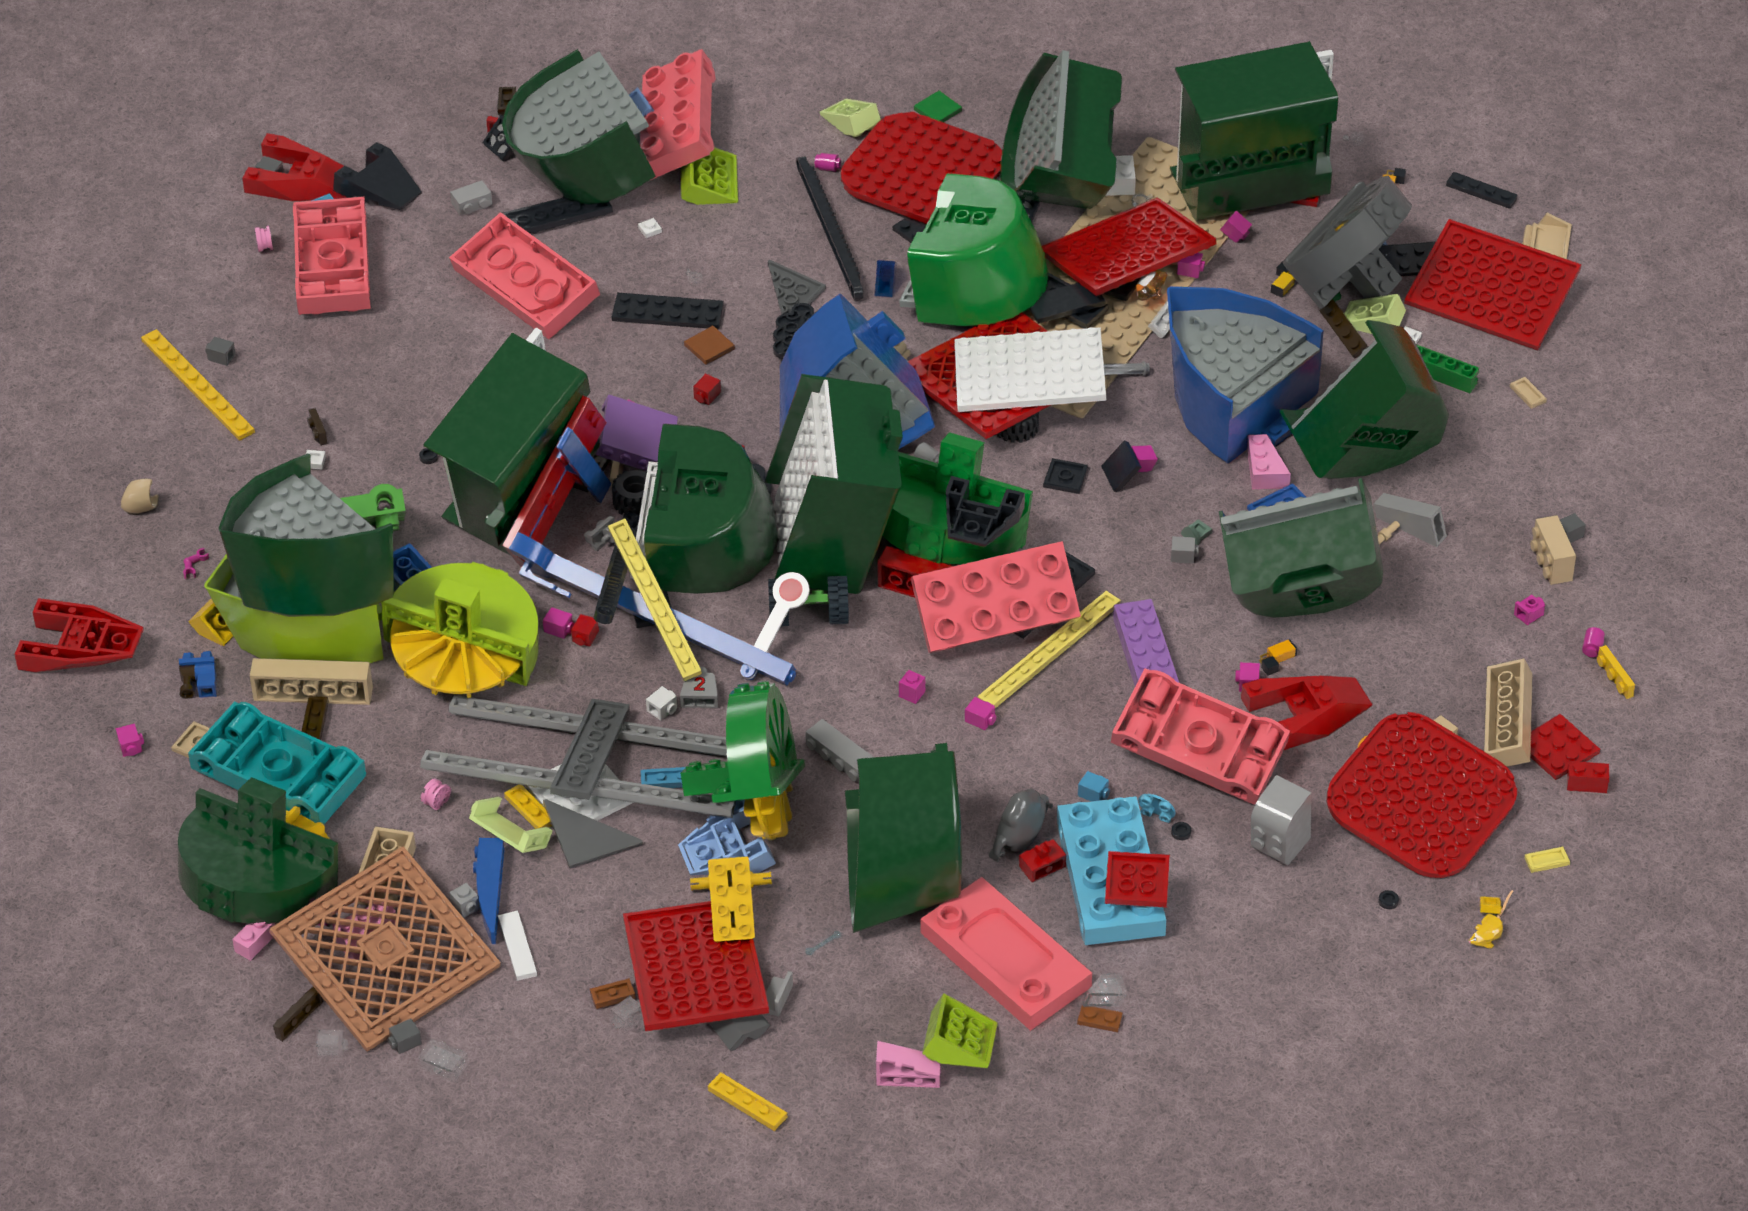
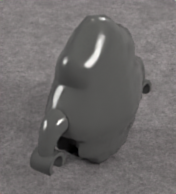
M1029 788L1015 793L1010 798L1002 813L996 832L997 836L989 853L991 859L999 862V857L1005 856V853L1001 851L1004 845L1012 846L1011 851L1022 852L1033 843L1041 830L1048 808L1051 809L1053 807L1047 795L1039 794L1036 790Z

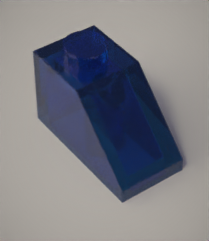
M877 260L874 296H893L897 262Z

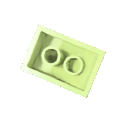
M844 99L820 111V115L842 133L852 135V137H858L862 135V132L872 130L881 120L876 103Z
M1393 294L1350 301L1344 314L1356 330L1372 334L1365 323L1367 320L1399 326L1406 309L1399 295Z

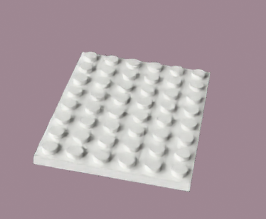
M1100 327L955 339L958 412L1106 401Z

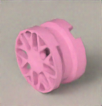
M266 226L265 229L256 227L258 251L262 252L267 248L273 250L269 226Z
M434 778L425 785L426 791L421 793V801L432 809L439 810L440 805L443 806V803L448 801L451 788L449 785L442 784L440 780Z

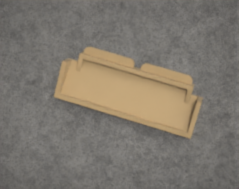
M1546 213L1539 224L1533 223L1532 226L1527 225L1525 227L1523 244L1567 259L1572 224Z

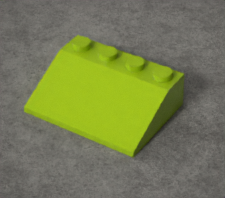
M714 147L710 155L682 166L681 199L697 205L738 203L736 155Z
M943 993L931 1011L922 1054L940 1064L988 1068L998 1022Z

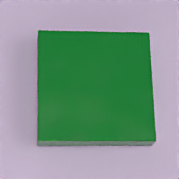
M937 91L915 104L914 110L921 115L945 122L962 112V106L941 91Z

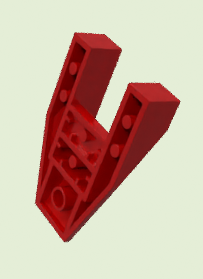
M266 134L261 143L262 156L273 158L283 163L293 164L289 173L248 167L242 177L244 193L293 202L312 201L327 194H331L334 199L348 198L333 190L334 173L344 165L281 135Z
M38 598L32 612L36 628L63 631L58 645L20 640L14 654L17 668L24 671L43 672L99 666L133 658L144 627L93 605Z
M1302 676L1263 678L1242 684L1241 700L1249 712L1285 701L1294 717L1278 721L1285 729L1290 730L1288 742L1284 750L1328 737L1372 707L1371 701L1355 677Z

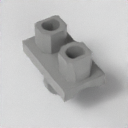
M609 516L605 520H600L593 531L588 530L584 534L586 542L591 544L593 550L598 551L606 543L614 542L608 529V525L614 523V517Z

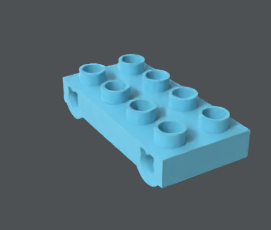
M1137 796L1058 805L1057 824L1061 846L1066 854V864L1084 944L1092 945L1166 936V917L1163 907L1105 904L1108 851L1150 854Z

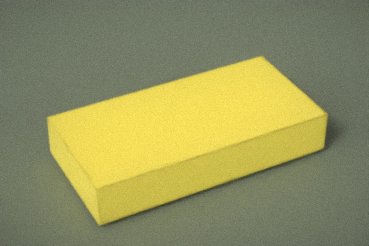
M1564 847L1525 854L1524 857L1531 873L1570 865V860Z

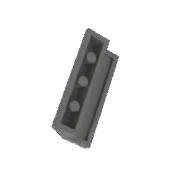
M762 1014L709 1022L731 1051L737 1049L747 1037L754 1040L760 1038L771 1026Z

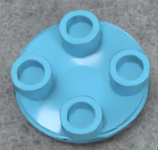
M1142 794L1138 799L1139 805L1142 808L1140 812L1143 815L1151 817L1155 813L1160 815L1159 819L1161 821L1169 823L1176 814L1172 804L1160 796Z

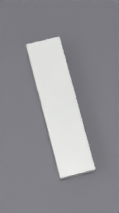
M518 911L498 915L517 981L537 976Z

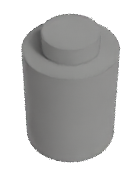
M923 442L916 448L914 457L938 463L940 452Z

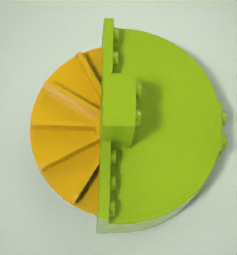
M476 562L439 565L412 576L394 592L393 598L381 602L384 640L391 643L392 653L396 662L404 671V676L407 679L411 678L420 685L431 689L432 694L437 695L438 692L466 694L467 698H471V693L487 690L496 685L501 688L504 686L505 680L527 686L538 658V616L529 594L516 580L508 576L507 572Z

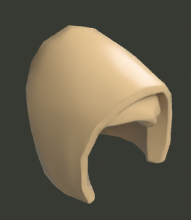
M139 479L129 483L121 499V508L125 512L139 514L157 507L158 494L150 496L152 479Z

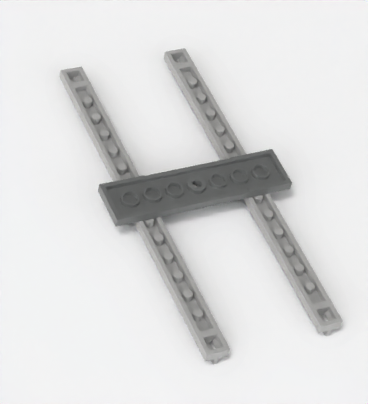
M454 695L449 705V712L451 714L576 733L558 771L426 750L421 759V768L425 770L550 789V794L581 800H589L591 796H598L733 818L736 800L713 803L712 795L709 794L684 796L683 790L601 778L600 775L616 740L727 757L726 737L625 722L630 711V704L591 699L585 714L579 715Z

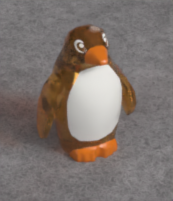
M1158 269L1142 276L1138 284L1135 285L1138 299L1146 301L1151 298L1153 300L1159 298L1162 295L1161 290L1166 281L1167 273Z

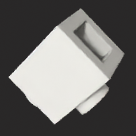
M661 686L646 699L647 712L659 720H663L667 715L673 714L677 709L675 693Z

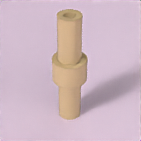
M1394 521L1390 526L1383 528L1378 533L1379 545L1383 541L1386 542L1392 536L1391 534L1400 527L1397 521Z

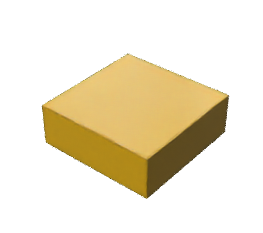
M1481 896L1480 913L1501 914V899L1499 897Z

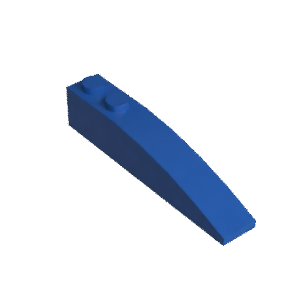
M479 838V845L475 846L474 853L477 861L473 862V874H476L479 906L484 926L491 943L496 944L505 851L504 841L500 838Z

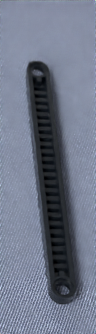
M806 156L797 157V170L853 300L863 299L860 272H858L856 262L852 258V253H850L848 244H846V239H844L840 225H838L836 216L832 212V207H830L816 171H814L813 166L809 165Z
M631 512L625 513L623 519H626L636 539L640 516ZM616 544L614 545L594 613V620L601 624L613 622L628 570Z

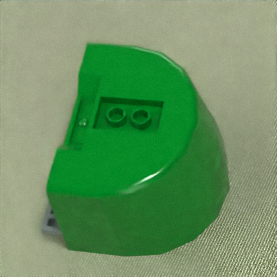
M947 173L938 190L936 207L924 231L916 233L908 249L907 259L911 279L899 303L900 307L916 308L918 322L957 326L989 325L1013 318L1032 307L1045 292L1049 273L1037 232L1028 217L1018 193L1000 180L983 176Z

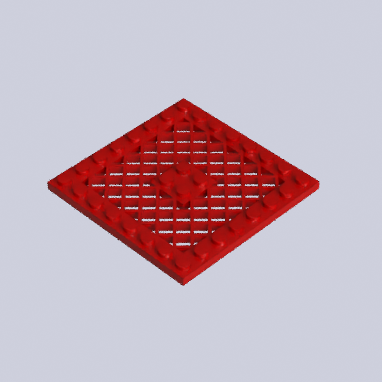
M1024 313L989 325L979 324L908 361L917 371L923 391L985 439L1050 406L1042 405L958 412L957 387H954L957 386L955 339L1048 332Z

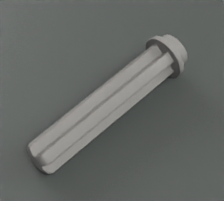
M1142 361V363L1103 364L1104 375L1142 374L1145 376L1150 372L1149 363Z

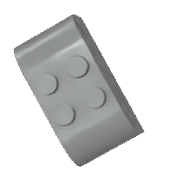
M1276 775L1254 806L1251 815V846L1289 865L1311 839V792Z

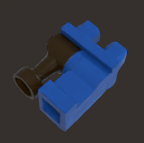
M204 651L201 653V657L194 658V654L191 652L184 653L182 659H179V672L183 685L180 687V697L189 699L195 696V687L192 685V681H197L199 698L217 697L216 665L211 651ZM212 688V691L205 693L202 689Z

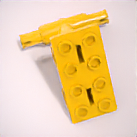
M749 857L709 859L708 877L690 878L691 884L699 883L698 885L690 886L691 891L709 889L714 941L754 939L751 889L754 888V885H772V879H763L771 877V871L753 873L750 870Z

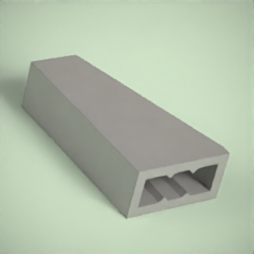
M1383 493L1374 503L1377 518L1389 524L1397 521L1400 524L1399 529L1435 547H1438L1447 537L1441 507L1386 493Z

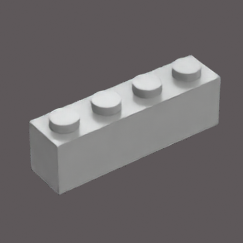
M823 719L805 731L806 745L810 750L817 751L825 761L829 760L837 770L845 772L852 781L859 783L857 759L872 758V755Z

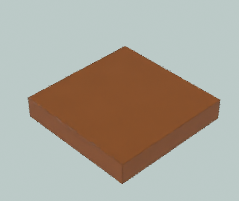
M714 326L684 341V346L705 365L735 349V345Z

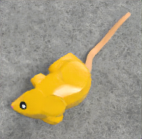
M1513 890L1508 894L1501 908V914H1497L1496 917L1489 913L1482 919V925H1476L1475 929L1477 931L1470 938V944L1486 948L1494 946L1491 941L1498 939L1502 935L1503 923L1500 916L1504 912Z

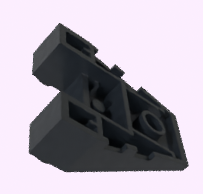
M378 142L366 149V161L363 170L357 172L347 166H343L334 173V191L348 198H354V196L364 197L365 202L373 200L379 202V205L398 210L404 208L422 192L393 151Z
M951 476L946 488L948 539L986 547L1020 521L1024 510L1025 493L1006 489L1000 507L968 500L970 480Z

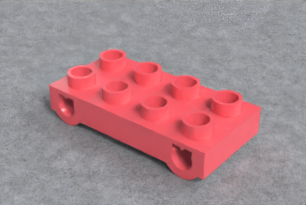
M702 49L691 54L682 53L673 62L662 67L653 66L643 75L642 93L654 111L644 117L649 127L640 131V147L656 175L655 178L710 155V152L714 149L711 137L712 83L715 82L716 77L712 62Z
M364 197L293 202L295 288L298 315H317L338 311L354 312L371 309L367 219Z
M1063 541L911 577L928 653L1081 617Z
M1145 668L1112 732L1111 743L1255 805L1263 793L1288 742L1290 730L1285 729L1284 726L1273 719L1257 717L1180 684L1164 672Z

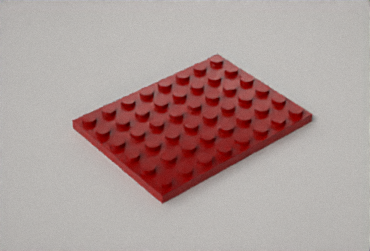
M1157 197L1042 246L1047 260L1097 296L1111 289L1118 288L1125 283L1132 282L1139 277L1148 275L1153 271L1163 269L1167 265L1179 262L1188 256H1193L1202 250H1207L1216 245L1217 241L1210 233Z
M1448 219L1407 293L1404 304L1538 351L1581 270V264Z
M711 901L623 913L645 1032L769 1013L754 940L742 939L715 942Z

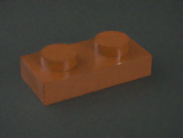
M629 978L590 988V995L595 1009L636 999Z
M1082 1005L1077 1025L1118 1033L1123 1012Z

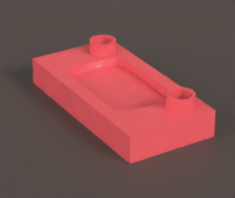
M501 212L449 257L455 271L532 328L540 329L543 336L547 339L558 333L600 295L595 280Z
M983 877L963 889L959 897L944 902L921 918V934L1030 1031L1092 987V972Z

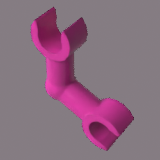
M205 548L198 549L197 554L184 559L185 569L183 570V575L185 579H187L186 575L188 573H192L194 578L196 577V571L192 566L193 563L206 561L209 558V553L201 555L205 553Z

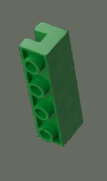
M1417 345L1433 380L1469 394L1478 383L1476 376L1479 373V367Z

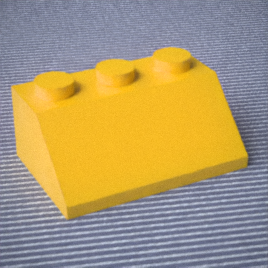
M212 599L188 621L199 635L221 646H224L233 637Z

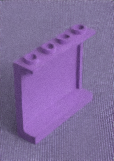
M608 394L602 405L604 420L607 423L601 433L600 446L596 455L647 471L649 462H658L662 425L677 424L678 417Z

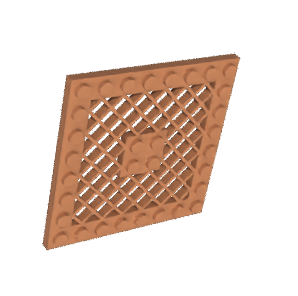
M404 846L269 929V933L366 1052L390 1037V1027L410 1018L415 1022L501 966V962ZM388 881L387 887L381 886ZM391 881L402 883V888L390 887ZM405 884H407L411 890H406ZM371 892V897L365 896L366 894ZM374 893H386L385 899L374 898ZM389 894L400 895V900H388ZM403 896L415 897L414 903L402 902ZM419 899L423 905L417 904V900ZM355 902L354 907H348L350 904ZM358 902L369 903V908H357ZM372 904L383 905V912L372 910ZM387 906L397 907V914L386 912ZM401 908L412 910V915L400 914ZM415 911L427 912L426 918L416 917ZM338 912L337 918L331 917ZM341 912L351 913L352 920L342 919ZM430 913L435 919H429ZM356 914L367 916L366 922L356 921ZM370 916L381 918V923H369ZM385 919L396 920L395 926L392 924L391 921H388L387 923L384 924V920H385ZM399 921L410 922V927H398ZM321 923L320 928H315L316 925ZM413 923L425 924L424 931L412 929ZM324 924H336L335 930L324 929ZM339 925L350 926V931H338ZM428 925L438 926V933L427 931ZM353 927L365 928L364 935L353 933ZM442 927L448 934L441 933ZM368 929L374 930L371 933L367 934ZM308 933L318 934V941L307 939ZM402 934L408 935L407 940L402 936ZM322 935L332 936L333 942H322ZM411 935L422 937V943L410 942ZM337 937L348 939L347 945L336 944ZM425 938L437 939L436 945L425 944ZM351 939L358 940L356 941V946H350ZM440 940L451 941V946H439ZM454 942L458 945L460 949L453 948ZM310 946L317 947L316 953L311 949ZM320 948L331 949L330 956L319 954ZM414 949H420L419 956L413 955ZM334 950L345 951V958L333 956ZM423 950L435 952L434 958L424 957ZM349 952L359 953V960L349 959ZM438 952L449 954L448 960L437 959ZM363 954L365 955V957H366L369 961H363V960H362V959H363ZM452 954L464 956L463 962L451 961ZM322 961L329 962L328 968ZM403 961V966H397V964ZM406 962H418L417 968L406 967ZM332 963L343 964V969H331ZM421 963L433 964L432 971L420 969ZM346 966H358L357 973L346 971ZM435 966H447L446 973L435 971ZM361 967L372 968L371 975L360 973ZM450 967L456 968L455 970L449 973ZM375 970H377L380 975L387 971L386 977L376 976ZM390 971L401 973V978H389ZM404 974L416 975L415 981L404 980ZM419 975L430 977V982H418ZM334 976L341 977L340 983ZM344 977L355 979V985L343 984ZM433 978H440L433 983ZM359 980L370 981L369 988L358 986ZM373 982L385 983L384 990L372 988ZM388 984L399 985L398 992L387 990ZM402 986L413 987V994L402 993ZM417 988L423 989L422 991L416 994ZM347 991L353 992L352 998H351V996L347 993ZM356 993L368 994L367 1000L355 999ZM371 995L382 996V1001H370ZM385 997L397 998L396 1005L385 1003ZM400 999L406 1000L399 1005ZM359 1006L365 1007V1012H363ZM369 1007L380 1009L379 1015L368 1014ZM383 1009H384V1010H390V1011L387 1012L386 1014L382 1015V1014H383Z

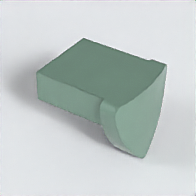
M1198 519L1186 526L1181 534L1183 537L1195 538V545L1201 544L1200 541L1212 533V528Z

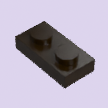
M499 87L498 115L505 114L507 104L517 92L516 87Z
M316 408L309 409L307 423L309 428H313L314 440H318L320 446L328 444L326 431Z

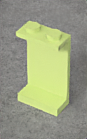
M494 797L478 800L473 804L469 819L522 853L547 847L553 830L548 827L528 831L520 828L497 813L502 798Z

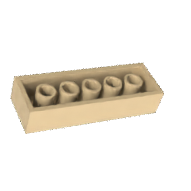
M253 658L250 671L254 701L307 703L309 696L328 697L329 703L370 705L373 690L370 662Z
M1525 659L1487 667L1484 752L1502 762L1506 767L1530 762L1532 672Z

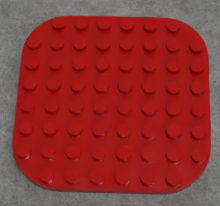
M916 112L896 113L885 116L880 120L846 160L841 168V182L844 185V189L858 199L927 224L936 207L938 190L946 174L973 175L997 179L1001 174L1002 149L991 139L917 114Z
M1407 712V714L1397 715V713L1391 714L1383 718L1374 727L1330 781L1326 802L1328 810L1335 821L1348 831L1417 874L1431 878H1445L1461 872L1470 863L1512 810L1517 797V788L1513 774L1502 762L1431 718L1422 714Z

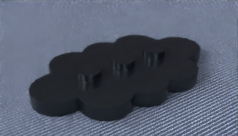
M798 303L791 308L790 313H784L776 318V329L773 332V340L775 342L773 344V353L776 357L783 359L794 333L815 314L810 304Z

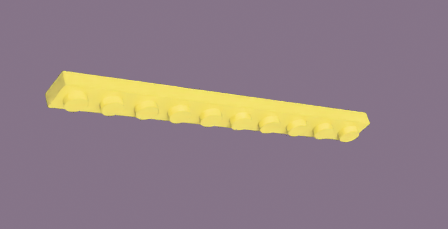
M626 519L608 525L610 534L683 681L701 675V669Z
M1105 591L1080 612L1081 617L1068 621L979 694L978 698L995 705V708L998 707L1112 613L1114 605L1120 604L1121 600Z

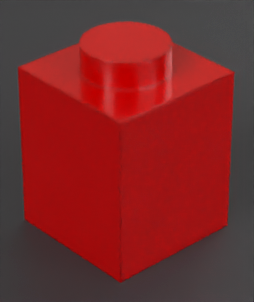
M705 373L693 386L694 399L699 403L710 405L721 393V380Z
M580 614L571 629L572 642L580 646L590 647L599 632L598 622L593 617Z

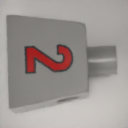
M700 667L701 675L684 681L680 693L681 708H718L715 675L707 673L705 667Z

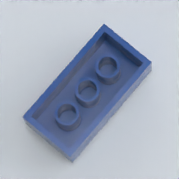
M410 543L393 551L394 592L412 576L432 568Z

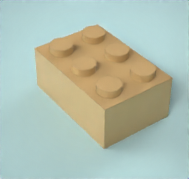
M1558 515L1536 519L1535 527L1532 528L1533 540L1530 544L1532 551L1537 554L1538 565L1543 567L1544 578H1548L1550 585L1572 581L1576 554Z

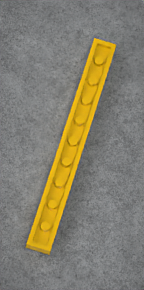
M157 329L141 337L142 342L239 441L255 433L254 428Z

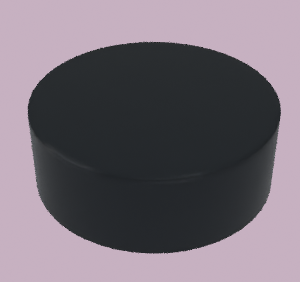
M424 448L420 451L419 458L424 464H433L438 460V454L428 448Z
M1185 822L1173 824L1171 828L1172 837L1180 841L1187 840L1191 836V826Z
M1385 890L1379 894L1378 903L1384 909H1394L1398 906L1399 896L1394 891Z

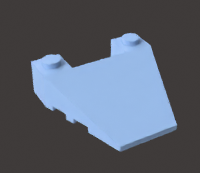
M745 799L736 800L733 818L710 815L706 819L707 822L700 829L696 828L678 844L690 875H709V859L749 857V866L753 873H759L776 864L770 848L762 837L748 844L745 843L740 829L751 823L750 817H746L743 812Z

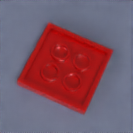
M1562 714L1555 716L1531 731L1530 758L1555 780L1567 774L1569 761L1586 762L1600 753V748Z
M1108 851L1105 904L1167 908L1170 855Z

